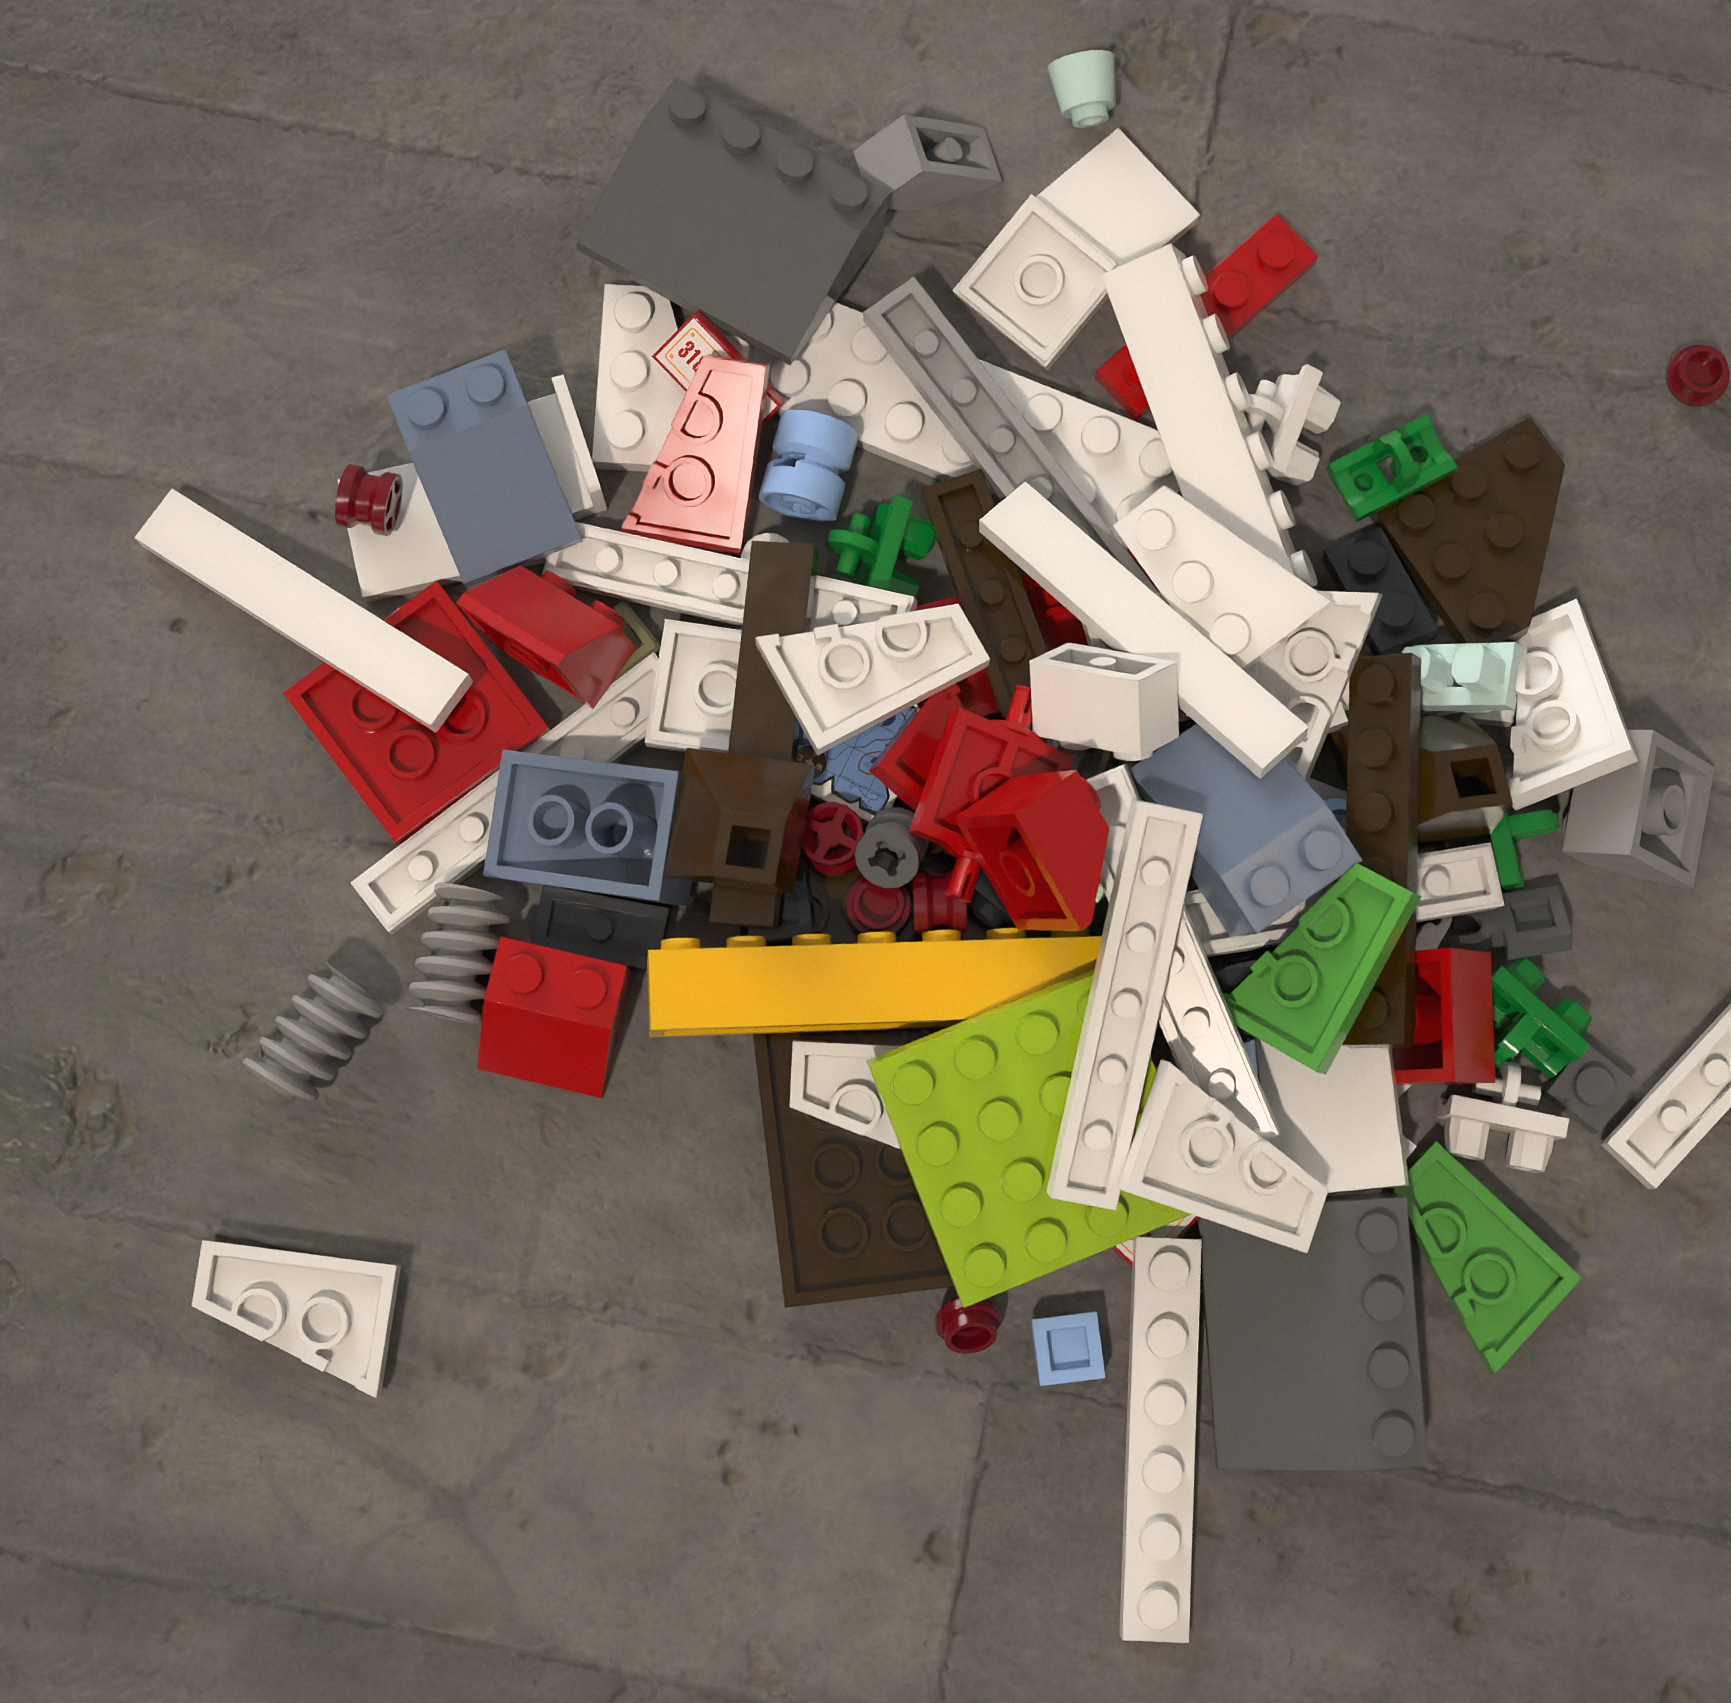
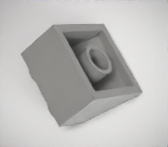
M1628 730L1639 761L1573 788L1570 809L1562 825L1564 840L1562 852L1594 869L1680 888H1694L1715 767L1654 730Z

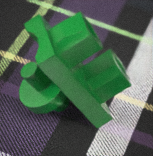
M896 494L892 497L890 504L875 505L871 519L863 514L854 513L848 531L830 530L825 545L834 553L841 555L836 569L837 575L850 579L854 578L852 582L854 584L913 596L916 599L919 589L918 580L894 572L893 569L898 553L917 561L926 557L934 538L931 523L910 513L913 501Z

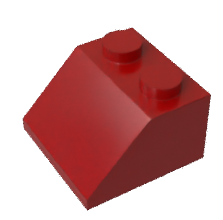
M519 565L464 592L456 603L496 649L592 709L595 708L636 649L622 629L626 624L622 616L597 600L594 601L591 607L583 604L574 598L577 591L569 583L548 570L544 572L542 577H539Z
M1077 770L1013 776L954 817L1018 930L1082 931L1092 923L1110 828L1099 810L1101 802L1096 790L1086 779L1079 775Z
M500 936L484 998L477 1069L603 1099L633 979L632 972L625 965Z
M1457 948L1416 950L1414 1048H1392L1396 1085L1495 1083L1491 952Z

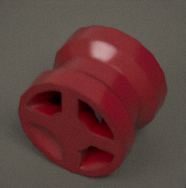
M347 465L341 476L336 495V524L345 528H353L358 524L370 526L375 534L391 535L401 507L403 491L401 475L385 472L381 476H374L368 474L363 466Z
M837 802L821 803L810 809L807 813L802 848L811 865L820 873L833 877L847 875L858 868L855 852L865 830L856 812L847 805ZM839 845L845 847V849L841 847L837 850H832L831 853L828 854L830 848H836Z
M950 869L943 876H931L926 870H918L912 878L914 935H922V933L931 931L933 928L947 927L949 930H958L961 933L967 932L966 902L955 900V897L950 898L944 894L953 869Z

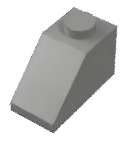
M903 114L853 151L861 176L890 191L887 209L913 212L994 188L1002 182L985 128L981 126Z

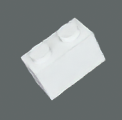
M1069 642L1029 661L1033 732L1039 737L1059 740L1063 748L1071 750L1098 748L1112 751L1115 758L1124 761H1139L1150 758L1154 750L1179 737L1176 661Z

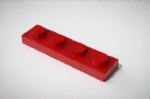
M1276 213L1205 275L1208 291L1200 294L1207 315L1216 314L1229 341L1315 265L1318 256ZM1126 344L1097 369L1095 379L1137 422L1151 409Z

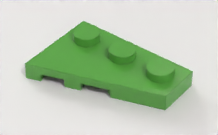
M1355 863L1299 919V926L1273 952L1266 951L1250 967L1253 972L1230 994H1223L1235 1025L1313 1071L1326 1075L1421 896Z
M1434 1141L1408 1166L1409 1185L1390 1187L1388 1191L1407 1197L1408 1221L1411 1233L1489 1373L1496 1374L1582 1277L1437 1141Z

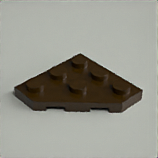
M1530 417L1455 459L1454 462L1458 468L1453 474L1414 494L1406 496L1404 499L1370 516L1376 527H1382L1401 563L1458 644L1514 642L1525 636L1531 625L1565 464Z

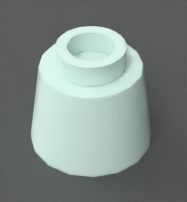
M1089 50L1077 52L1054 60L1048 65L1047 71L1061 114L1065 118L1072 119L1074 127H1092L1102 124L1109 119L1108 111L1116 105L1115 55L1111 51Z

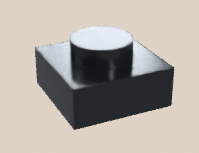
M982 868L971 898L972 901L966 906L978 919L992 929H998L1001 924L1006 928H1017Z

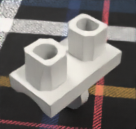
M1309 364L1302 366L1300 373L1297 375L1283 374L1278 376L1276 384L1271 381L1261 380L1255 395L1249 394L1252 407L1243 411L1251 433L1260 431L1271 453L1273 467L1265 470L1268 479L1275 478L1295 486L1309 482L1313 478L1320 459L1319 452L1297 441L1302 427L1316 434L1326 431L1334 422L1341 403L1325 389L1318 386L1323 372Z
M1505 1061L1499 1069L1495 1083L1473 1084V1093L1492 1096V1103L1458 1095H1450L1449 1100L1439 1099L1436 1118L1446 1120L1444 1130L1445 1150L1455 1157L1477 1161L1484 1160L1489 1129L1510 1133L1504 1166L1531 1173H1541L1545 1171L1552 1152L1553 1141L1564 1139L1567 1135L1568 1118L1515 1108L1517 1102L1537 1106L1541 1096V1087L1521 1083V1067L1518 1063Z

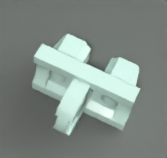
M1516 642L1414 645L1413 647H1405L1402 653L1412 652L1421 658L1420 711L1489 713L1492 710L1516 709L1515 677L1517 668L1524 655V647ZM1454 679L1457 684L1463 687H1453Z

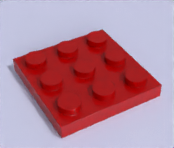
M437 580L383 619L389 625L468 673L473 680L471 686L437 732L432 731L325 662L283 692L398 846L500 769L502 750L523 752L550 731L547 724Z

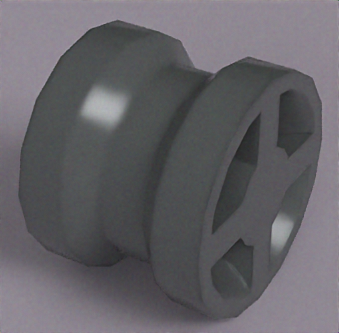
M897 807L886 808L876 813L867 825L864 835L860 838L855 852L856 864L863 877L874 885L884 888H898L909 883L916 875L920 862L927 853L930 841L909 832L915 814L912 811ZM888 848L890 851L896 852L898 858L882 852L881 849Z

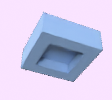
M1097 1312L1030 1319L1039 1386L1105 1378Z

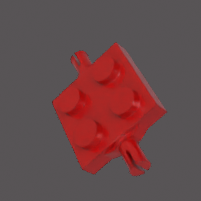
M1015 686V692L1005 720H988L963 708H956L950 711L909 832L942 845L952 856L957 858L944 894L950 898L955 897V900L971 903L982 866L954 817L1013 776L1070 771L1075 757L1047 745L1035 732L1030 730L1032 723L1031 688L1026 686Z

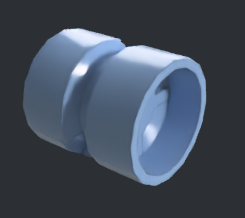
M798 409L787 410L781 413L773 442V451L779 456V459L772 460L767 464L759 493V500L767 507L790 517L813 522H832L836 520L845 490V482L839 477V474L845 473L851 468L859 433L849 424L829 415Z

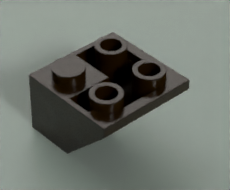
M1464 712L1420 717L1418 843L1491 834L1513 805L1497 743ZM1348 726L1341 727L1338 732L1346 767L1348 760Z
M687 748L664 876L793 896L815 766Z

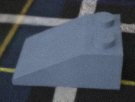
M506 349L386 395L411 460L465 587L583 542Z
M1195 723L1181 732L1175 740L1154 750L1150 758L1140 760L1128 768L1143 801L1203 814L1190 875L1230 937L1259 933L1347 872L1355 863L1363 861L1328 805L1285 757L1259 779L1210 734Z
M502 750L483 876L688 907L692 881L664 876L682 772Z

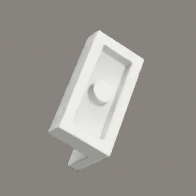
M559 375L551 378L556 393L527 403L574 520L605 511L607 506L564 375Z

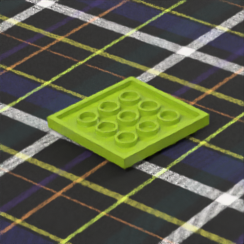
M1095 968L866 1060L953 1285L964 1308L1191 1215L1190 1213L1120 1190L1116 1210L1053 1199L1046 1193ZM1151 1056L1149 1058L1130 1148L1156 1075Z

